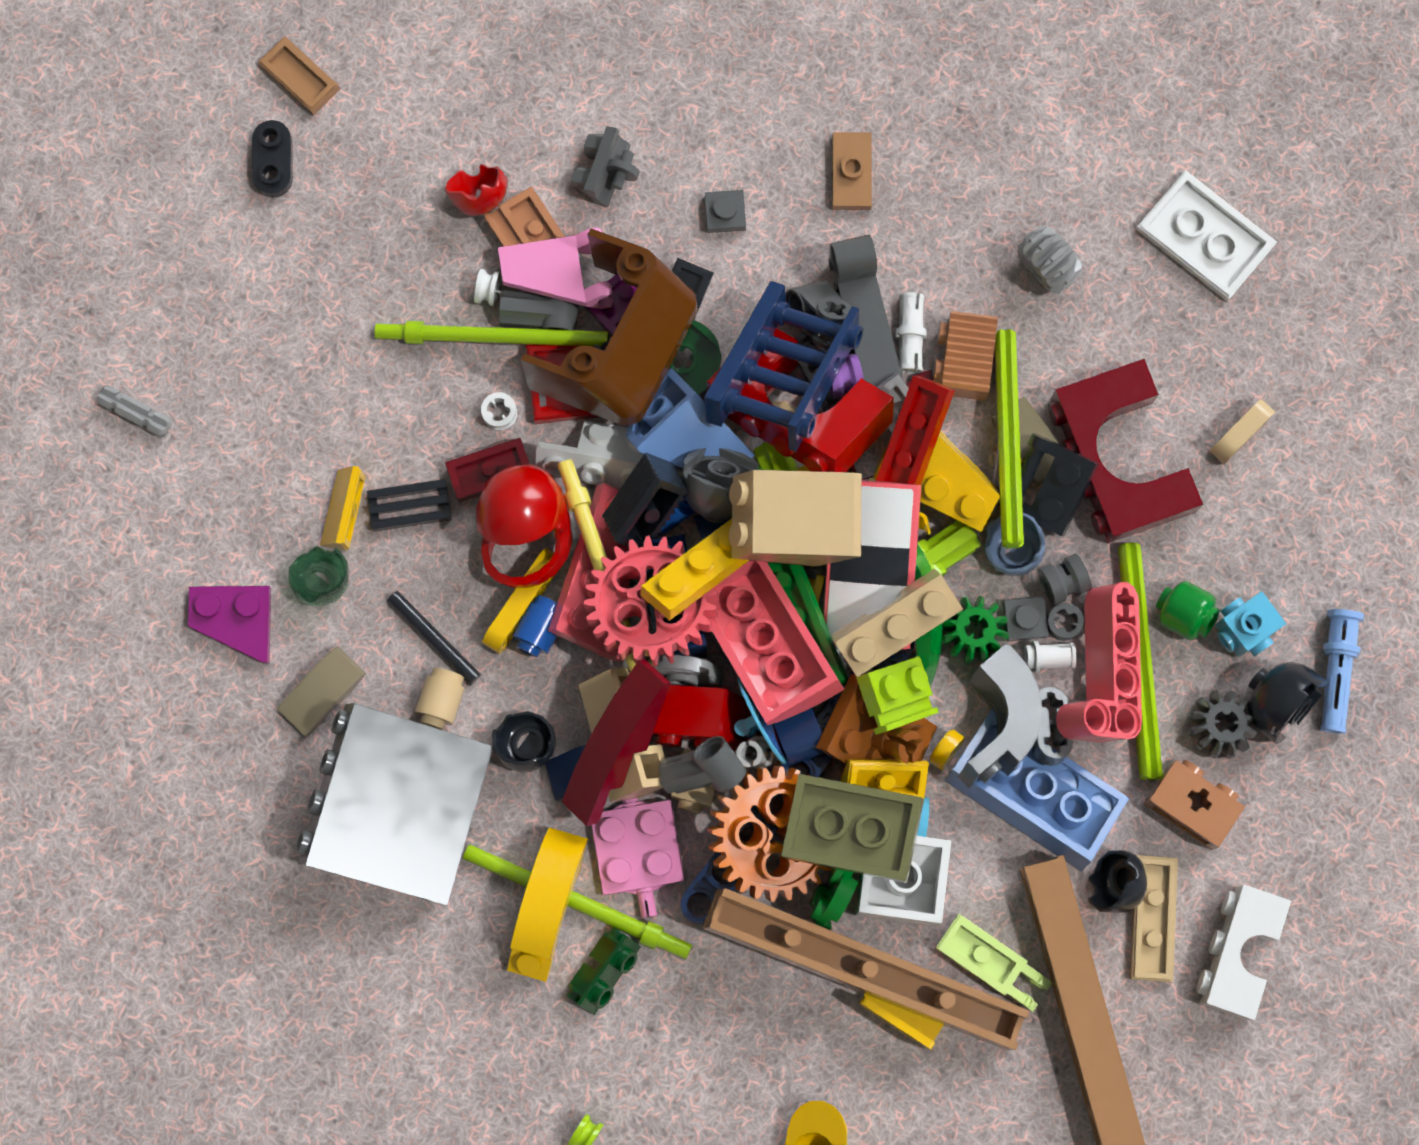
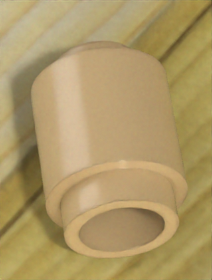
M434 667L431 676H426L414 712L421 716V724L443 730L445 724H454L465 687L462 686L464 680L462 675L450 670Z

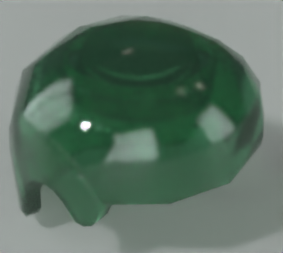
M314 546L307 553L298 556L289 567V588L296 598L304 604L323 607L334 603L342 597L348 588L350 576L348 562L338 548L330 551ZM315 573L324 574L328 578L329 583L324 581Z

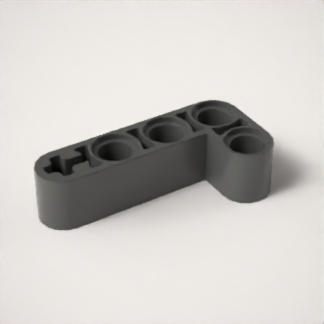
M870 234L830 243L828 261L830 271L834 270L835 291L851 307L859 308V326H862L864 330L860 345L854 352L859 358L864 380L877 387L896 372L902 378L876 277L877 257Z

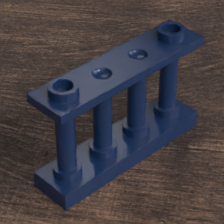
M770 281L705 395L706 422L722 427L729 413L734 414L736 411L787 427L789 450L797 452L802 440L811 437L816 425V414L850 350H856L860 345L864 329L862 326H859V308L852 306L844 322L839 324L790 308L789 303H786L785 285ZM786 323L833 338L834 340L827 353L774 337V332L778 325L783 326ZM768 352L817 367L818 370L810 383L758 366V360L762 354L767 355ZM754 381L803 398L794 413L742 396L741 391L746 383L751 384Z

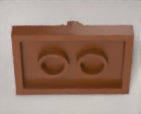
M851 673L816 748L846 766L848 760H898L907 764L908 762L922 761L937 726L923 718L875 735L874 729L878 728L875 717H869L856 679L857 676Z

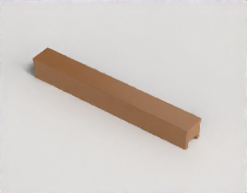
M1064 855L1057 856L1050 861L1020 869L1021 877L1052 982L1096 1145H1146Z
M726 888L716 890L702 926L703 929L1007 1051L1017 1049L1019 1042L1016 1041L1024 1019H1027L1030 1011Z

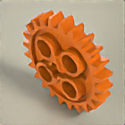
M779 765L774 766L771 776L767 768L762 766L757 769V779L751 774L746 773L743 778L744 785L742 787L737 785L730 789L733 793L731 798L721 795L717 797L725 806L723 811L710 812L714 818L719 820V826L707 828V832L718 836V841L708 845V849L711 851L721 852V855L713 862L714 865L718 868L728 866L722 876L723 879L728 882L737 879L735 889L742 893L750 887V896L757 900L761 897L763 891L766 899L771 902L776 901L778 891L784 899L792 900V888L805 895L807 894V880L818 885L821 883L816 873L819 868L825 871L832 870L829 867L783 858L781 856L783 845L772 840V832L751 812V807L755 805L766 822L779 827L776 832L782 840H785L798 774H800V770L794 768L788 771L786 777L784 767ZM781 794L784 799L783 808L778 813L772 814L769 808L770 800L773 796ZM751 822L754 827L753 836L747 842L741 843L739 839L740 828L744 824ZM773 853H778L780 864L775 871L768 873L765 865L766 860Z

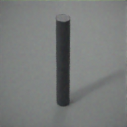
M399 591L394 592L387 599L386 602L458 674L462 675L470 686L481 676L476 668Z

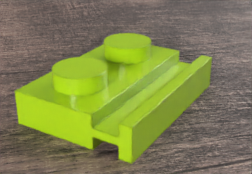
M920 656L856 677L869 717L874 716L878 728L874 729L875 735L939 713L937 707L932 708L929 696L933 694Z

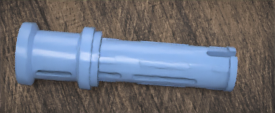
M1329 609L1327 610V617L1330 619L1328 642L1323 644V651L1328 656L1326 674L1328 684L1324 688L1320 731L1346 734L1345 727L1353 659L1358 658L1361 650L1357 646L1359 622L1364 621V614L1353 610ZM1343 625L1346 626L1344 640L1341 638ZM1339 658H1342V667L1338 666ZM1339 676L1340 685L1337 709H1334L1337 677Z

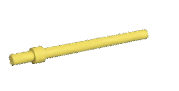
M571 459L562 461L557 466L566 489L564 498L568 510L574 512L594 570L604 572L605 569L601 558H607L589 508L592 502L587 488L581 486L573 461ZM629 618L624 620L623 626L631 627ZM632 653L626 659L630 672L636 665Z

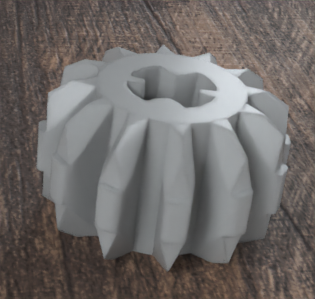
M1040 226L1037 230L1031 231L1024 237V241L1018 245V257L1023 262V266L1028 269L1030 275L1037 280L1039 285H1043L1047 291L1059 294L1062 290L1068 289L1075 283V279L1082 274V263L1077 258V253L1072 250L1070 244L1062 238L1061 234H1057L1053 228Z

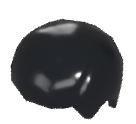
M530 711L508 714L500 726L492 731L493 750L506 767L520 773L532 772L541 768L552 756L556 747L555 732L552 725L542 715ZM529 733L528 736L525 738V740L522 742V744H521V745L519 746V748H518V741H519V739H520L524 734Z
M1108 851L1098 859L1094 873L1088 878L1095 889L1094 896L1089 897L1088 901L1099 912H1129L1137 907L1146 895L1147 876L1143 862L1130 851Z

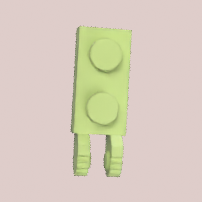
M957 914L935 947L936 950L1003 996H1009L1031 1012H1034L1038 1004L1031 996L1012 986L1018 975L1021 973L1033 985L1046 991L1052 984L1050 980L1027 965L1028 961L960 914Z

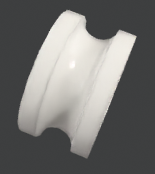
M480 269L475 286V303L481 304L482 301H487L489 306L494 307L496 305L501 285V272L495 271L494 274L490 275L486 269Z
M495 392L484 399L481 405V414L484 422L490 428L505 430L515 423L517 408L514 400L509 395ZM497 402H503L505 409L510 411L507 417L502 415L503 420L501 421L494 420L493 413L489 412L492 405L495 408L497 407L495 404Z

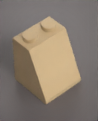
M751 470L733 476V483L729 491V498L732 504V525L729 530L732 558L821 566L861 557L862 474Z

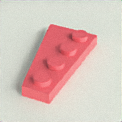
M602 483L596 486L591 501L592 504L589 508L606 556L614 561L616 559L614 547H619L624 553L630 550L629 547L613 540L612 532L609 531L610 528L606 526L605 518L602 517L619 491L606 483ZM580 534L548 631L608 660L619 662L618 648L610 653L606 652L604 647L606 639L601 641L595 639L593 631L596 627H589L586 618L591 613L586 612L584 601L591 597L587 595L585 587L588 584L597 583L593 580L591 571L594 568L582 534ZM630 579L623 582L621 587L629 589Z

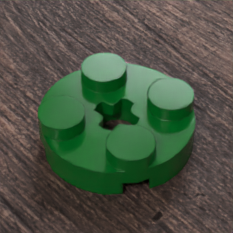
M832 868L826 885L821 883L817 885L809 902V906L813 907L810 917L813 918L814 924L831 930V920L836 923L838 922L858 884V881L852 877L853 872Z

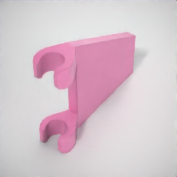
M592 228L600 232H603L600 228ZM590 229L575 236L498 248L502 280L505 286L586 307L604 309L614 305L612 285L609 282H599L586 289L583 286L578 253L592 255L587 235Z

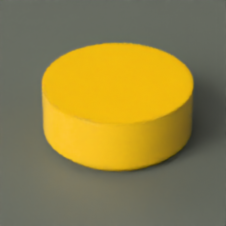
M954 729L949 730L929 758L930 762L940 770H943L960 749L965 737Z

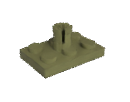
M798 774L781 856L789 860L907 883L924 799L907 794Z

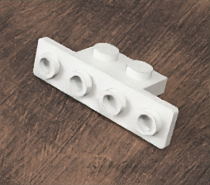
M584 420L577 448L539 442L536 449V466L547 470L553 478L562 479L557 465L562 461L571 459L580 482L595 485L606 483L614 488H621L644 454H641L625 436L628 427ZM674 465L681 478L682 468Z

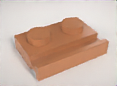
M532 186L499 205V208L492 213L484 214L486 223L502 247L565 237Z

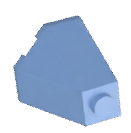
M672 368L666 373L643 419L638 424L629 425L625 434L641 454L649 453L672 462L673 465L683 468V462L689 453L706 448L704 456H720L719 448L737 451L750 458L755 456L725 423H723L722 427L706 422L705 402Z

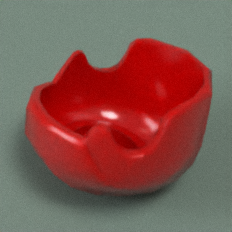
M481 164L477 175H469L464 170H460L447 181L444 191L462 214L480 216L491 212L503 201L508 188V179L498 166L488 168L486 165ZM477 190H481L480 195L476 197Z

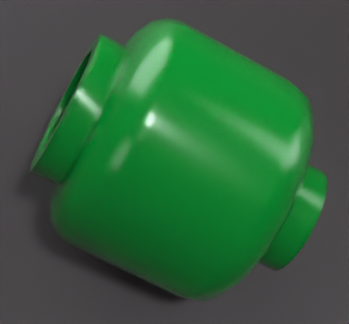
M1188 581L1178 583L1173 589L1166 587L1156 604V608L1161 610L1160 624L1164 628L1190 641L1195 640L1200 635L1205 638L1212 630L1220 613V609L1216 608V598L1211 593Z

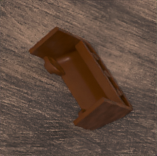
M591 228L587 235L594 267L616 274L623 282L637 288L605 351L591 346L576 347L567 354L561 367L526 353L523 354L520 360L530 390L620 425H633L642 420L648 411L697 314L696 295L691 288L650 250Z

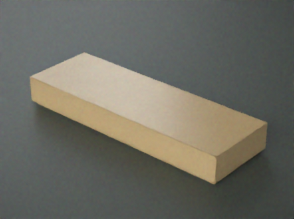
M1136 855L1143 862L1146 871L1147 891L1143 901L1133 909L1130 980L1172 983L1174 976L1178 858Z

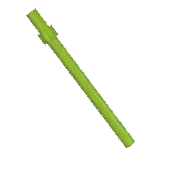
M407 320L405 324L376 323L375 325L376 339L405 340L406 344H423L424 341L591 347L598 344L601 347L604 342L610 341L609 331L425 325L424 321Z
M468 845L463 855L464 860L527 887L531 871L476 846ZM575 891L571 893L568 907L639 938V943L653 950L659 947L685 960L687 959L692 944L664 932L663 926L652 921L646 924Z

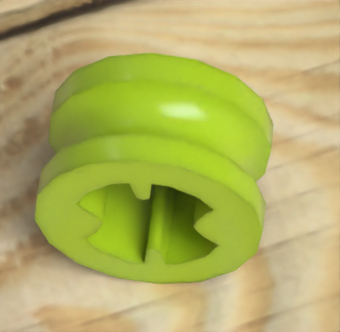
M586 1114L567 1145H592L604 1124L601 1122L598 1124L592 1123L591 1116Z

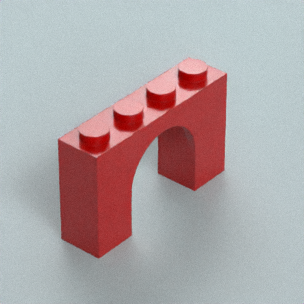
M776 328L774 337L798 344L796 339ZM768 352L767 355H761L758 360V366L789 375L798 366V361ZM720 369L707 381V392ZM861 378L834 407L816 415V425L811 437L802 440L797 452L789 450L787 427L736 411L734 414L729 413L727 418L741 426L750 436L761 438L772 445L778 453L785 457H792L805 465L811 472L846 473L893 423L894 397ZM752 381L751 384L746 383L744 385L741 395L773 405L768 398L776 388Z

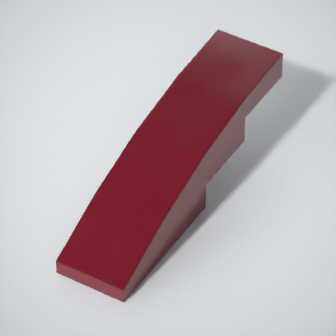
M645 659L639 660L604 711L575 766L562 799V803L585 826L599 823L610 790L623 787L634 754L647 751L671 682Z

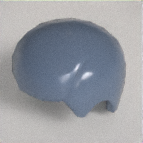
M1023 513L1024 544L1021 548H1012L1006 555L1007 548L1002 546L1001 514L989 523L986 528L987 535L984 549L987 559L998 572L1011 577L1026 575L1041 563L1045 554V537L1042 529L1032 516Z

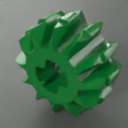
M983 596L977 597L974 607H972L967 597H962L960 605L963 610L952 616L951 619L943 622V629L952 632L942 636V644L955 642L956 645L952 648L950 656L955 658L962 649L966 651L964 663L968 665L973 661L975 652H977L979 661L984 663L989 658L988 651L994 654L1001 648L997 641H1006L1009 637V633L997 629L1008 622L1007 617L1000 616L994 618L993 615L996 613L999 605L993 603L988 610L984 609L985 601ZM970 621L976 622L975 627L981 624L984 629L978 639L973 638L974 633L968 636L965 632Z

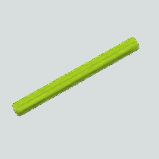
M1000 329L996 331L995 357L1002 546L1011 549L1021 548L1024 544L1016 332L1012 329Z
M1127 542L1120 544L1118 547L1121 582L1131 584L1139 598L1142 726L1139 734L1136 736L1139 777L1141 780L1149 781L1162 778L1163 770L1141 545L1136 542Z

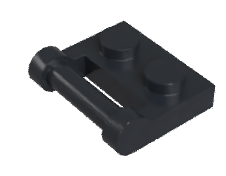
M1032 433L1027 443L1030 448L1021 465L1022 500L1044 453L1055 458L1033 505L1031 506L1022 501L1023 513L1032 516L1038 525L1060 536H1065L1099 463L1046 437Z

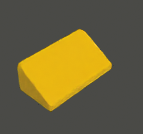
M350 466L337 471L320 543L323 547L344 551L350 548L366 479L358 466Z
M848 760L840 782L922 797L924 799L929 763L927 761L908 762L907 764L898 760Z

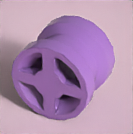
M856 353L847 356L830 388L833 399L842 398L843 394L849 392L861 378L864 379L861 364Z

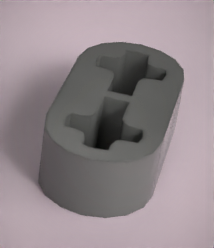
M1045 687L1039 690L1042 704L1047 699L1050 700V706L1057 707V709L1051 716V720H1049L1048 708L1042 707L1040 731L1032 750L1038 761L1045 765L1054 766L1063 762L1073 748V740L1064 738L1060 734L1056 723L1059 708L1064 704H1069V701L1064 692L1058 688ZM1051 732L1053 743L1061 746L1056 753L1052 752L1051 746L1045 745Z

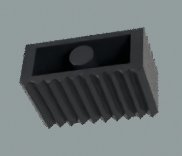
M644 453L602 517L605 518L604 521L607 523L606 526L610 528L609 531L612 532L611 535L614 537V541L629 547V540L633 539L638 548L644 547L646 536H650L652 544L653 540L658 538L657 534L662 532L661 527L666 526L665 521L671 520L670 515L675 513L674 509L679 507V502L684 501L683 496L688 495V491L672 462L649 453Z

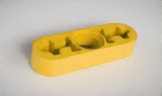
M546 547L538 555L525 576L539 571L551 560L554 551ZM555 576L534 587L516 588L488 628L482 643L496 653L501 654L512 640V635L529 604L535 601L537 595L542 596Z

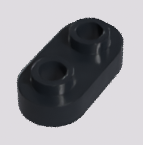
M276 120L262 122L255 128L252 135V179L257 190L262 195L271 198L284 195L291 188L293 182L292 136L288 128ZM268 135H278L274 142H265ZM274 170L278 172L277 176L272 180L265 178L269 171Z

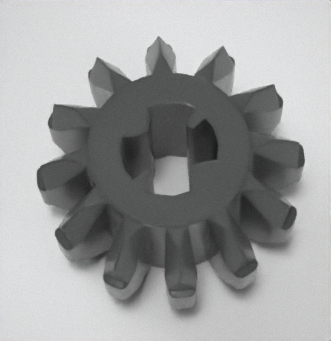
M1214 690L1209 695V701L1201 697L1195 702L1200 711H1191L1188 714V719L1199 723V725L1188 729V735L1195 736L1201 734L1203 739L1198 741L1195 747L1201 750L1208 744H1211L1209 756L1214 759L1219 756L1221 750L1227 759L1236 756V748L1242 752L1247 751L1250 746L1246 738H1254L1258 733L1254 728L1247 726V724L1253 722V715H1245L1243 711L1248 707L1249 700L1244 699L1236 705V693L1234 691L1227 692L1223 699L1219 691ZM1215 717L1217 719L1228 718L1230 724L1226 727L1231 729V731L1227 729L1222 732L1218 731L1215 725L1219 721L1215 720Z

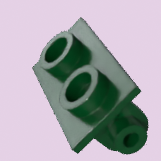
M612 927L609 933L605 931L589 954L590 957L600 964L594 970L586 963H583L567 985L570 990L566 996L595 1015L598 1009L605 1007L610 1002L614 994L613 987L621 975L628 973L634 967L637 961V952L641 946L614 927Z

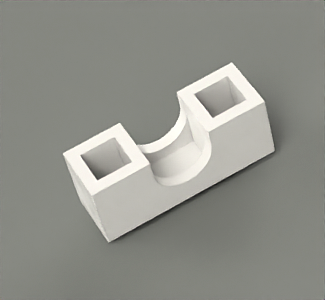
M1245 884L1236 886L1234 892L1228 891L1221 907V914L1226 915L1222 931L1216 930L1209 946V953L1214 955L1210 971L1204 969L1197 984L1196 992L1202 994L1199 1004L1246 1021L1255 1020L1267 980L1250 974L1243 967L1240 958L1241 948L1251 937H1258L1270 942L1279 941L1290 907V900Z

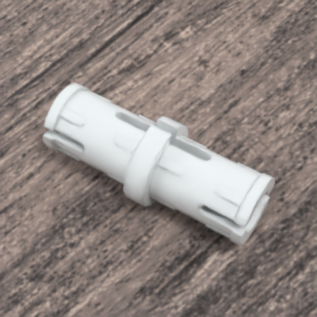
M908 292L899 295V329H895V338L899 340L898 362L901 374H904L905 370H907V374H919L923 372L922 346L923 339H926L927 330L923 327L924 295L919 293L916 298V293Z
M754 736L747 742H742L736 751V756L745 767L758 769V767L762 766L766 768L779 760L773 751H766V748H770L764 736ZM753 752V756H747V753Z

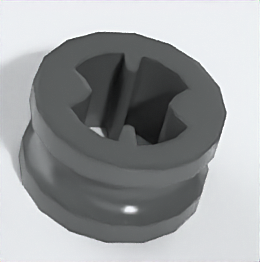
M1058 604L1047 616L1048 632L1057 640L1067 641L1073 639L1083 628V613L1073 604ZM1063 612L1066 617L1073 616L1076 623L1070 626L1074 629L1073 631L1067 632L1064 627L1057 628L1054 621L1059 619V616L1056 615L1057 613Z

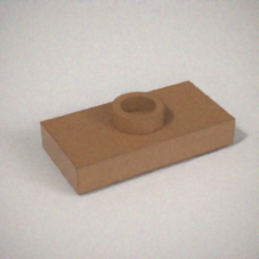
M833 132L832 210H871L872 132Z

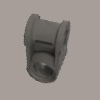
M825 280L787 290L785 293L786 303H789L790 308L839 324L844 322L851 309V305L844 301ZM802 329L817 347L824 350L830 348L834 340L833 338Z

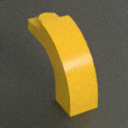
M548 828L536 857L520 907L510 945L512 950L507 971L543 982L547 981L567 905L580 873L588 838Z

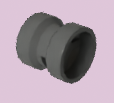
M1076 553L1065 557L1059 565L1048 564L1038 569L1040 582L1052 605L1066 601L1067 596L1077 593L1081 595L1092 589L1088 571Z

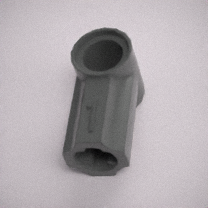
M503 291L500 300L499 323L501 327L576 330L579 305L535 293Z
M714 736L707 739L695 751L663 759L658 768L662 787L667 793L675 792L676 794L710 785L713 786L715 791L725 792L737 786L746 774L744 765L722 736Z

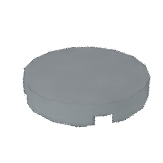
M664 655L659 656L658 665L654 667L671 682L670 685L722 688L723 671L717 665L707 660L691 656L674 655V663L671 664ZM648 659L647 662L652 665L651 659Z

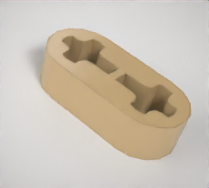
M1261 398L1209 452L1224 465L1276 411Z

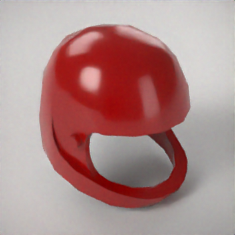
M533 464L506 467L486 481L476 508V525L478 532L483 536L481 555L487 574L495 582L510 588L534 587L555 576L567 560L573 542L570 514L561 486L547 470ZM554 530L556 539L555 552L551 560L539 571L523 577H510L500 573L491 563L495 544L500 546L521 545L536 541Z

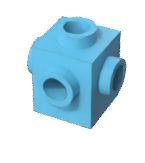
M1261 591L1246 603L1239 597L1221 610L1224 618L1215 624L1219 630L1217 637L1227 651L1230 653L1234 651L1238 657L1250 651L1255 657L1274 643L1270 635L1286 625V622Z

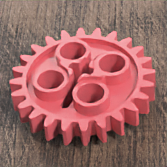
M646 536L644 547L638 548L634 540L631 539L629 540L630 551L624 553L616 546L614 547L616 555L614 561L606 557L601 558L605 569L604 572L599 570L591 571L593 580L597 584H588L585 587L587 595L591 597L584 601L586 612L591 613L586 618L589 627H596L593 631L595 639L597 641L606 639L604 642L606 652L610 653L618 648L620 661H624L632 653L635 663L647 656L650 657L653 667H657L659 656L665 655L672 664L674 663V651L679 650L685 656H689L687 644L690 641L699 646L703 644L699 630L704 632L712 631L711 622L707 618H714L718 615L716 606L712 604L719 601L718 592L711 589L679 613L682 615V618L677 623L669 624L664 622L665 616L654 608L657 630L656 633L650 634V615L647 608L649 603L641 596V585L647 582L646 572L651 568L654 570L653 576L658 574L684 554L683 542L679 541L670 549L667 537H663L658 546H653L650 536ZM628 579L639 580V583L633 588L626 589L621 587L623 582ZM629 617L641 618V621L633 627L622 625L624 620Z

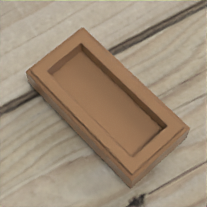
M286 36L258 61L259 66L313 116L340 90L339 85Z

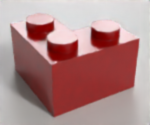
M670 685L652 736L657 737V744L681 747L682 741H694V747L696 748L711 737L722 736L735 753L738 746L749 739L738 735L735 732L734 726L738 720H745L752 716L744 697L726 689Z

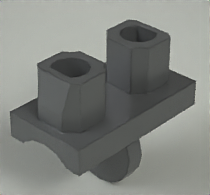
M606 126L604 134L587 135L584 144V154L589 159L594 160L591 169L578 167L575 169L571 179V185L578 192L590 196L597 205L606 208L610 204L614 190H622L625 180L636 181L640 173L639 169L631 164L634 153L629 151L631 145L619 136L617 128Z

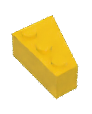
M940 431L921 484L920 502L982 532L1000 498L999 488ZM889 442L874 469V479L878 476Z

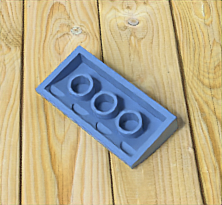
M991 709L945 781L1057 856L1064 855L1066 862L1082 872L1092 862L1129 798L1068 757L1060 764L1054 766L1041 763L1034 756L1032 748L1009 776L1001 769L986 784L979 779L968 788L957 776L972 758L995 740L997 720L993 709ZM1052 748V752L1056 753L1057 750Z

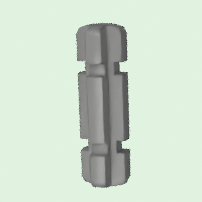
M109 385L104 386L97 397L98 404L111 412L114 410L120 417L143 429L147 427L150 433L160 438L168 433L172 425V421L168 416L158 411L154 413L151 407L126 394L122 396L119 390Z

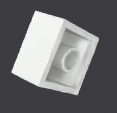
M917 836L907 883L861 874L855 916L931 927L941 925L951 840Z

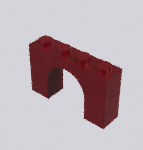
M1145 359L1055 389L1051 397L1052 403L1048 404V412L1054 426L1061 425L1066 437L1062 441V446L1099 463L1083 498H1090L1095 510L1091 514L1093 527L1098 536H1105L1108 544L1191 515L1203 506L1189 468L1153 481L1130 483L1112 475L1099 458L1096 443L1099 428L1114 417L1153 404L1159 395Z

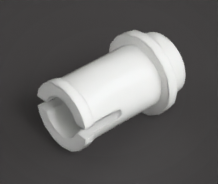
M1032 641L1031 645L1024 646V661L1029 669H1033L1034 673H1039L1040 669L1047 668L1072 669L1076 667V648L1074 643L1039 645L1038 641Z

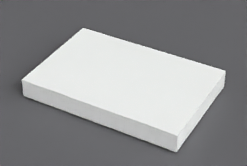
M1186 170L1136 228L1140 234L1226 302H1228L1277 243V241Z

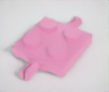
M638 798L622 800V805L617 806L613 810L602 812L599 823L592 825L603 895L623 892L637 894L640 918L658 916L653 891H657L668 884L685 882L672 801L665 800L645 803L638 802Z

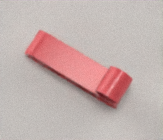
M1120 582L1092 588L1085 596L1086 701L1064 704L1059 708L1056 717L1057 728L1066 739L1104 743L1135 738L1141 730L1139 598L1131 584Z

